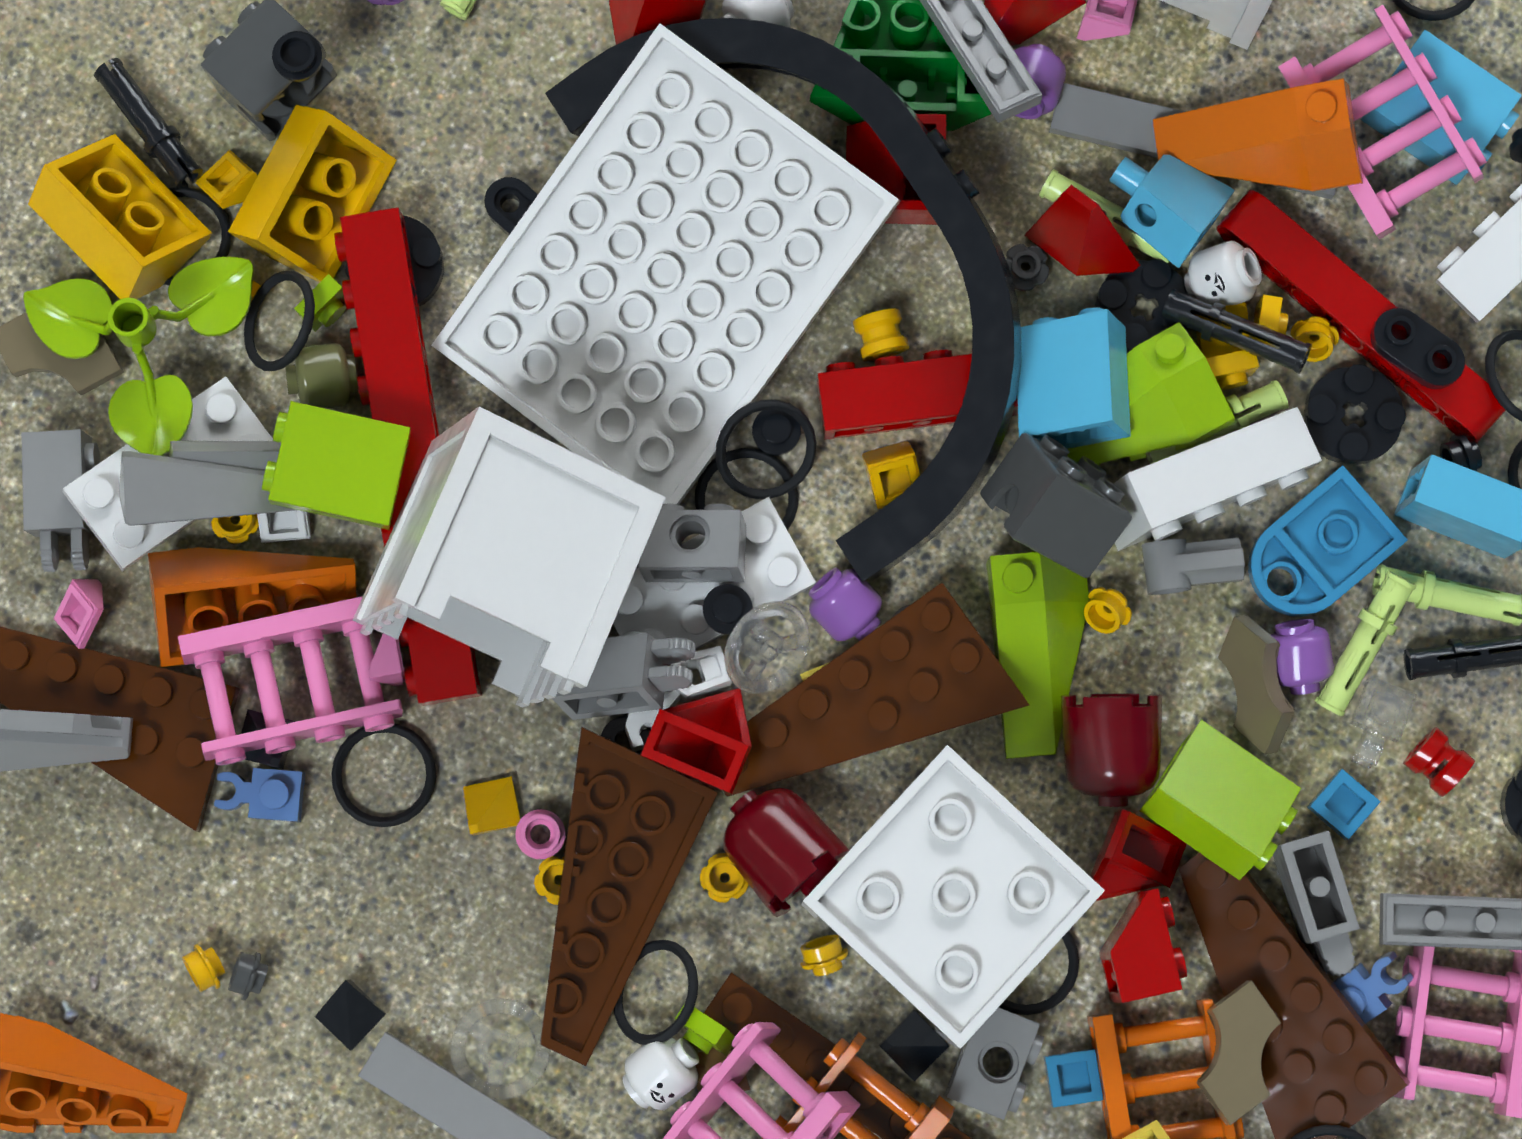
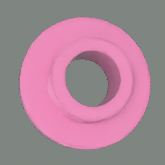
M537 809L528 812L520 819L515 835L516 842L524 854L534 859H547L560 851L564 844L566 833L563 822L556 814L548 810ZM537 825H545L550 830V839L544 844H537L531 838V831Z

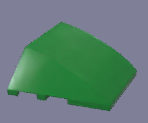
M850 0L842 19V26L833 46L851 55L884 80L910 106L915 114H946V131L957 130L992 114L920 0ZM817 85L814 86L810 95L811 103L851 125L865 122L853 108L840 98Z

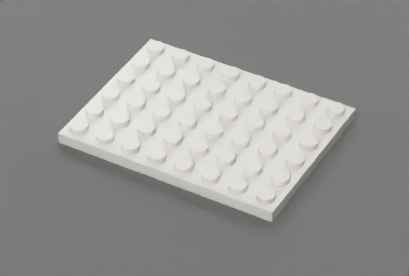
M659 23L431 346L572 452L666 497L663 504L680 505L715 457L716 443L726 421L740 408L755 402L901 200Z

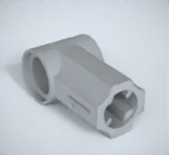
M1239 538L1186 543L1185 539H1167L1142 545L1148 595L1179 593L1191 590V586L1240 582L1244 580L1245 562Z

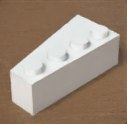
M1522 184L1509 196L1515 204L1502 217L1493 211L1473 231L1479 239L1466 252L1457 246L1437 266L1443 274L1437 279L1436 283L1476 323L1484 318L1522 281Z
M1298 407L1129 472L1116 481L1114 485L1125 494L1120 502L1132 516V520L1115 542L1117 550L1120 551L1151 537L1155 541L1166 538L1183 529L1181 524L1196 519L1198 524L1211 520L1225 513L1223 507L1238 501L1240 507L1251 504L1267 496L1265 489L1278 483L1281 489L1285 490L1308 480L1309 476L1306 471L1321 462L1322 459Z

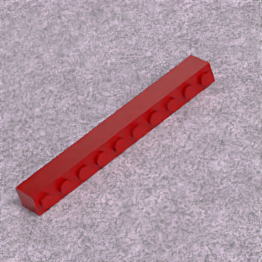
M399 207L340 217L342 232L334 233L338 259L340 262L347 261L350 277L349 280L342 281V289L347 310L355 309L357 327L350 328V339L355 358H363L365 375L357 377L362 405H370L372 419L410 427L411 430L389 530L381 528L384 547L430 443L440 435L417 294L414 298L412 289L413 285L416 290L405 220ZM407 617L399 636L401 648L409 647L412 666L404 667L409 697L417 695L418 704L427 706L482 696L475 649Z

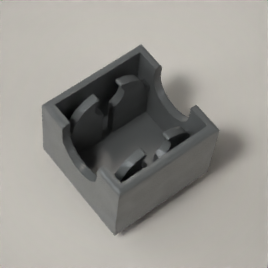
M264 0L261 4L258 1L252 2L241 12L237 21L239 26L227 38L219 36L207 46L203 53L205 60L201 63V66L218 93L267 140L273 141L282 132L296 105L307 106L337 74L332 64L325 59L326 52L319 41L318 43L323 52V62L316 75L308 80L295 82L287 80L278 73L272 60V51L278 39L293 31L312 34L275 0Z
M1023 433L985 484L980 495L990 509L993 510L996 506L1010 514L1004 523V528L1012 539L1084 578H1089L1132 520L1131 514L1120 502L1125 494L1114 484L1104 479V476L1107 474L1106 471L1091 459L1082 456L1077 462L1067 456L1069 450L1054 438L1044 435L1040 441L1027 433Z

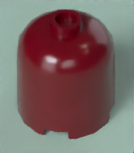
M1139 693L1091 694V697H1083V704H1076V695H1062L1064 763L1066 776L1072 787L1084 795L1098 797V806L1101 807L1128 806V796L1144 794L1153 788L1159 779L1161 767L1162 695H1148L1147 704L1139 703Z
M785 788L770 789L758 796L753 790L743 795L730 809L735 816L728 823L723 837L724 851L728 858L775 917L786 914L791 910L790 905L786 901L800 891L807 897L839 862L837 859L843 858L850 851L800 796L792 790Z

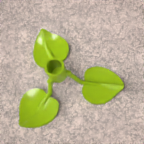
M216 257L188 265L176 274L168 287L169 299L180 310L178 312L160 310L157 306H151L147 309L141 301L135 298H123L112 304L111 298L101 285L92 280L76 278L64 280L45 288L26 291L23 299L27 316L34 331L42 342L59 356L68 359L89 357L94 354L99 346L100 334L108 336L112 332L116 334L125 346L132 348L142 370L144 381H127L115 391L108 407L109 420L114 432L133 449L140 453L164 456L170 452V441H181L187 432L192 419L193 402L188 387L179 377L165 375L154 380L153 372L144 352V346L148 345L156 335L157 326L155 320L163 319L180 322L188 318L192 329L201 335L222 336L230 333L243 322L249 311L254 267L250 260L238 257Z

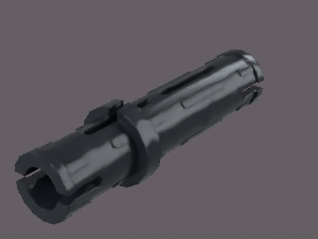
M119 58L108 60L113 68L111 71L105 63L100 65L95 71L94 77L102 84L145 142L144 150L149 157L158 159L178 189L188 187V183L185 180L186 177L189 178L192 184L195 183L203 174V170L181 144V134L175 126H168Z
M1173 289L1169 294L1161 315L1163 319H1169L1176 323L1180 322L1181 325L1200 332L1201 338L1211 342L1215 338L1250 354L1292 369L1298 374L1304 368L1312 344L1301 342L1264 325L1225 311L1226 305L1219 302L1210 305L1182 294L1176 289ZM1194 314H1198V315H1201V316H1203V317H1206V318H1208V319H1210V320H1212V321H1214V322H1217V323H1219V324H1223V325H1225V326H1228V327H1230L1231 329H1227V328H1224V327H1222V326H1219V325H1217V324H1215V323H1213V322H1211V321H1208V320L1202 319V318H1200V317H1197V316H1195ZM1242 333L1248 334V335H1250V336H1253V337H1255V338H1257V339H1260V340H1262V341H1265V342H1267V343H1270V344L1275 345V346L1280 347V348H1279V349H1276V348L1271 347V346H1269V345H1266V344H1264V343H1262V342H1259V341H1257V340H1254V339H1252V338H1249V337H1247V336H1244V335H1242Z
M1522 635L1463 642L1460 638L1448 639L1446 645L1417 649L1408 648L1404 650L1403 655L1407 678L1415 680L1416 678L1451 674L1453 678L1465 677L1468 671L1522 665V650H1519L1522 649Z

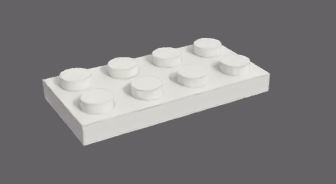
M225 376L192 399L193 414L191 423L181 440L273 441V438ZM127 444L65 486L62 491L122 572L195 521L188 520L135 526L125 524L119 498L122 451L138 452Z
M767 497L741 511L746 523L744 582H645L639 568H637L613 623L619 636L626 632L638 631L648 632L654 640L674 639V637L687 638V640L695 643L697 650L725 635L710 628L703 615L704 600L707 594L715 587L732 584L742 588L752 601L753 613L751 620L813 587L816 581L770 498ZM699 534L684 542L681 547L688 550L695 549L703 543L705 536Z

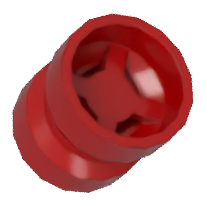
M1435 727L1413 748L1403 764L1414 774L1422 773L1429 779L1430 788L1440 797H1443L1462 780L1475 763V760L1464 750H1455L1449 744L1448 736L1438 727Z

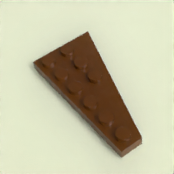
M940 583L748 720L751 750L733 793L731 794L724 790L723 792L727 797L1030 706V704L943 583Z
M0 626V703L10 710L133 718L130 756L127 759L91 763L196 832H200L219 766L216 765L215 759L205 760L201 747L203 742L216 740L203 678L86 648L78 649L75 645ZM225 684L233 716L240 688Z
M582 726L540 1045L586 1066L718 792Z
M1201 853L1196 854L1178 868L1224 997L1246 981H1253L1281 1022L1268 1037L1261 1059L1263 1080L1271 1095L1262 1104L1275 1139H1290L1303 1130L1320 1125H1340L1350 1128L1411 1083L1249 872L1239 881ZM1324 1135L1311 1139H1335L1338 1136Z

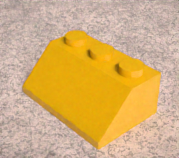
M296 105L228 232L263 255L319 283L328 274L334 279L342 264L338 259L334 233L342 232L340 217L369 212L397 160L329 112Z
M116 134L45 164L28 203L119 299H138L160 288L167 279L174 275L210 239L212 234Z

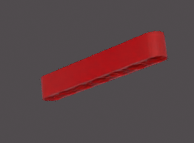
M1248 190L1216 226L1217 232L1225 242L1235 241L1244 248L1251 249L1259 261L1261 272L1313 316L1327 319L1330 326L1337 328L1340 339L1455 435L1459 433L1464 434L1469 441L1473 440L1478 444L1506 411L1493 395L1489 384L1466 364L1461 376L1450 386L1443 389H1430L1421 385L1380 356L1371 343L1370 333L1372 326L1384 312L1398 307L1262 194L1254 190ZM1392 326L1391 332L1396 339L1405 340L1407 338V332L1403 326ZM1439 353L1433 354V364L1437 368L1446 369L1448 366L1447 358Z

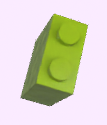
M290 401L288 413L280 411L278 413L273 441L281 443L277 462L269 460L267 462L262 490L270 492L268 500L272 505L389 530L410 439V427Z
M1201 719L1180 744L1139 811L1240 881L1253 866L1262 870L1271 859L1278 847L1271 840L1276 832L1282 835L1294 820L1298 810L1292 807V804L1302 788Z

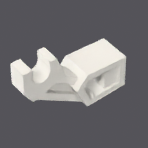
M721 646L696 651L694 658H691V660L671 664L673 666H684L689 670L698 669L702 683L697 685L691 684L689 688L665 691L663 709L674 707L678 701L684 704L731 689L732 678ZM659 709L628 714L625 731L632 751L643 750L644 744L640 733L644 729L652 728Z

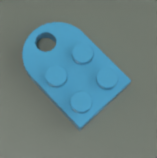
M1342 465L1257 538L1251 549L1248 561L1250 582L1257 596L1274 611L1294 617L1313 615L1332 605L1407 542L1408 539ZM1283 569L1292 576L1294 585L1290 594L1280 596L1269 589L1267 578L1272 570Z

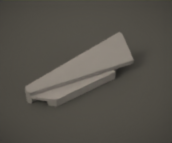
M170 441L169 457L122 451L119 498L125 524L135 526L295 511V509L270 504L268 500L270 492L262 490L268 460L277 462L281 443L275 441Z
M0 709V772L127 759L131 752L133 718Z

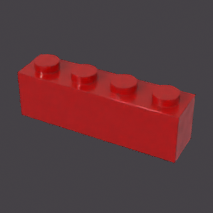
M945 349L924 353V360L904 362L903 356H887L876 359L874 361L875 366L855 368L854 362H840L826 366V372L817 374L824 440L955 423L969 380L972 354L953 356L952 350ZM1016 398V402H1015V406H1014V410H1013L1012 416L1018 415V399H1017V398Z

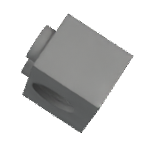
M663 504L638 563V568L645 582H744L746 523L741 510H734L732 506L727 504H709L704 507V510H685L680 505ZM701 534L705 536L703 543L695 549L688 550L681 547L682 542L689 535Z
M998 1007L962 1047L944 1096L1002 1120L1005 1119L1008 1110L1016 1113L1026 1088V1084L1019 1082L1025 1063L1035 1064L1043 1044L1044 1036L1037 1034L1040 1024ZM993 1047L1004 1048L1010 1057L1008 1070L1000 1076L989 1075L983 1067V1057Z

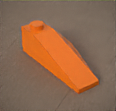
M1344 78L1287 88L1153 119L1158 161L1163 155H1171L1209 176L1284 186L1311 192L1363 184L1350 88Z
M202 547L148 553L151 595L161 667L184 665L178 636L356 598V572L353 558Z
M0 1013L1 1130L15 1133H35L37 1125H63L65 1133H82L84 1125H108L115 1133H177L186 1104L187 1093L45 1022Z

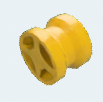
M891 308L875 311L853 321L855 333L859 334L863 341V346L860 349L863 361H875L882 357L895 356L909 349L908 339L901 334L899 324L902 320L899 309Z

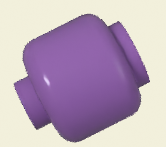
M1031 44L1015 49V53L1042 93L1041 104L1015 116L1023 119H1036L1053 111L1057 106L1066 78V67L1061 59L1045 45Z
M837 567L833 568L820 578L808 593L812 598L809 605L811 616L836 641H846L854 636L860 641L872 633L881 622L876 616L882 606L881 596L867 581L862 582L854 569L840 571Z
M1296 619L1275 625V632L1271 636L1280 644L1277 656V675L1280 686L1290 687V692L1293 695L1310 694L1319 691V682L1326 680L1334 673V663L1327 630L1315 626L1313 619Z

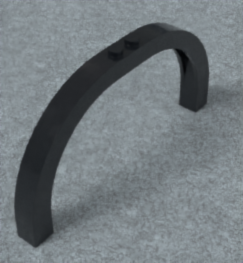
M718 18L698 19L666 25L667 29L723 70L750 69L796 77L825 89L853 108L870 125L888 149L941 229L953 250L962 272L972 319V359L963 403L953 428L932 462L901 495L836 540L862 582L873 581L938 535L960 513L980 487L998 455L1011 421L1021 371L1022 331L1018 299L1009 266L996 235L973 199L980 194L978 188L964 169L956 173L946 157L953 152L937 128L929 132L910 106L884 80L851 55L817 37L790 27L764 21ZM654 30L638 34L610 47L545 93L570 133L576 136L581 135Z

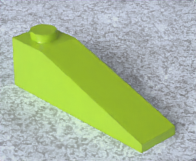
M1180 322L1142 342L1127 353L1131 437L1069 448L1067 456L1077 462L1082 456H1085L1099 466L1101 463L1130 457V461L1147 458L1146 452L1175 446L1176 451L1193 447L1235 423V417L1206 357Z
M1038 552L990 556L986 563L995 657L1030 704V706L1001 714L1005 758L1014 759L1055 755L1062 729L1061 696L1069 695L1086 621L1084 607L1089 601L1087 578L1074 573Z

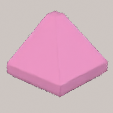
M1087 0L1077 39L1088 41L1129 35L1138 0Z
M72 579L53 618L78 649H85L104 610L101 582L98 579Z
M382 634L368 669L370 681L392 686L403 685L405 677L398 639L396 640Z

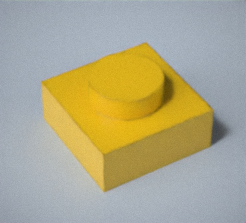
M1263 294L1255 306L1253 322L1286 335L1288 314L1281 313L1283 298ZM1251 336V338L1254 339V340H1257V341H1259V342H1262V343H1264V344H1266V345H1269V346H1271V347H1275V345H1272V344H1270V343H1267V342H1265V341H1262V340H1260V339H1257V338Z
M1244 350L1206 358L1221 390H1229L1248 384L1247 377L1252 376L1259 368L1257 356Z

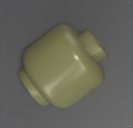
M338 343L304 346L301 353L294 360L295 364L285 367L288 395L298 394L299 401L302 404L320 408L343 407L349 403L351 393H358L354 354H346L343 346Z

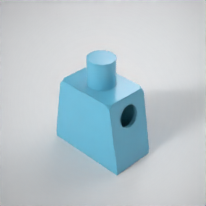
M1163 155L1150 172L1125 157L1109 180L1132 196L1120 215L1122 222L1178 268H1180L1214 224L1235 191L1228 185L1171 155Z

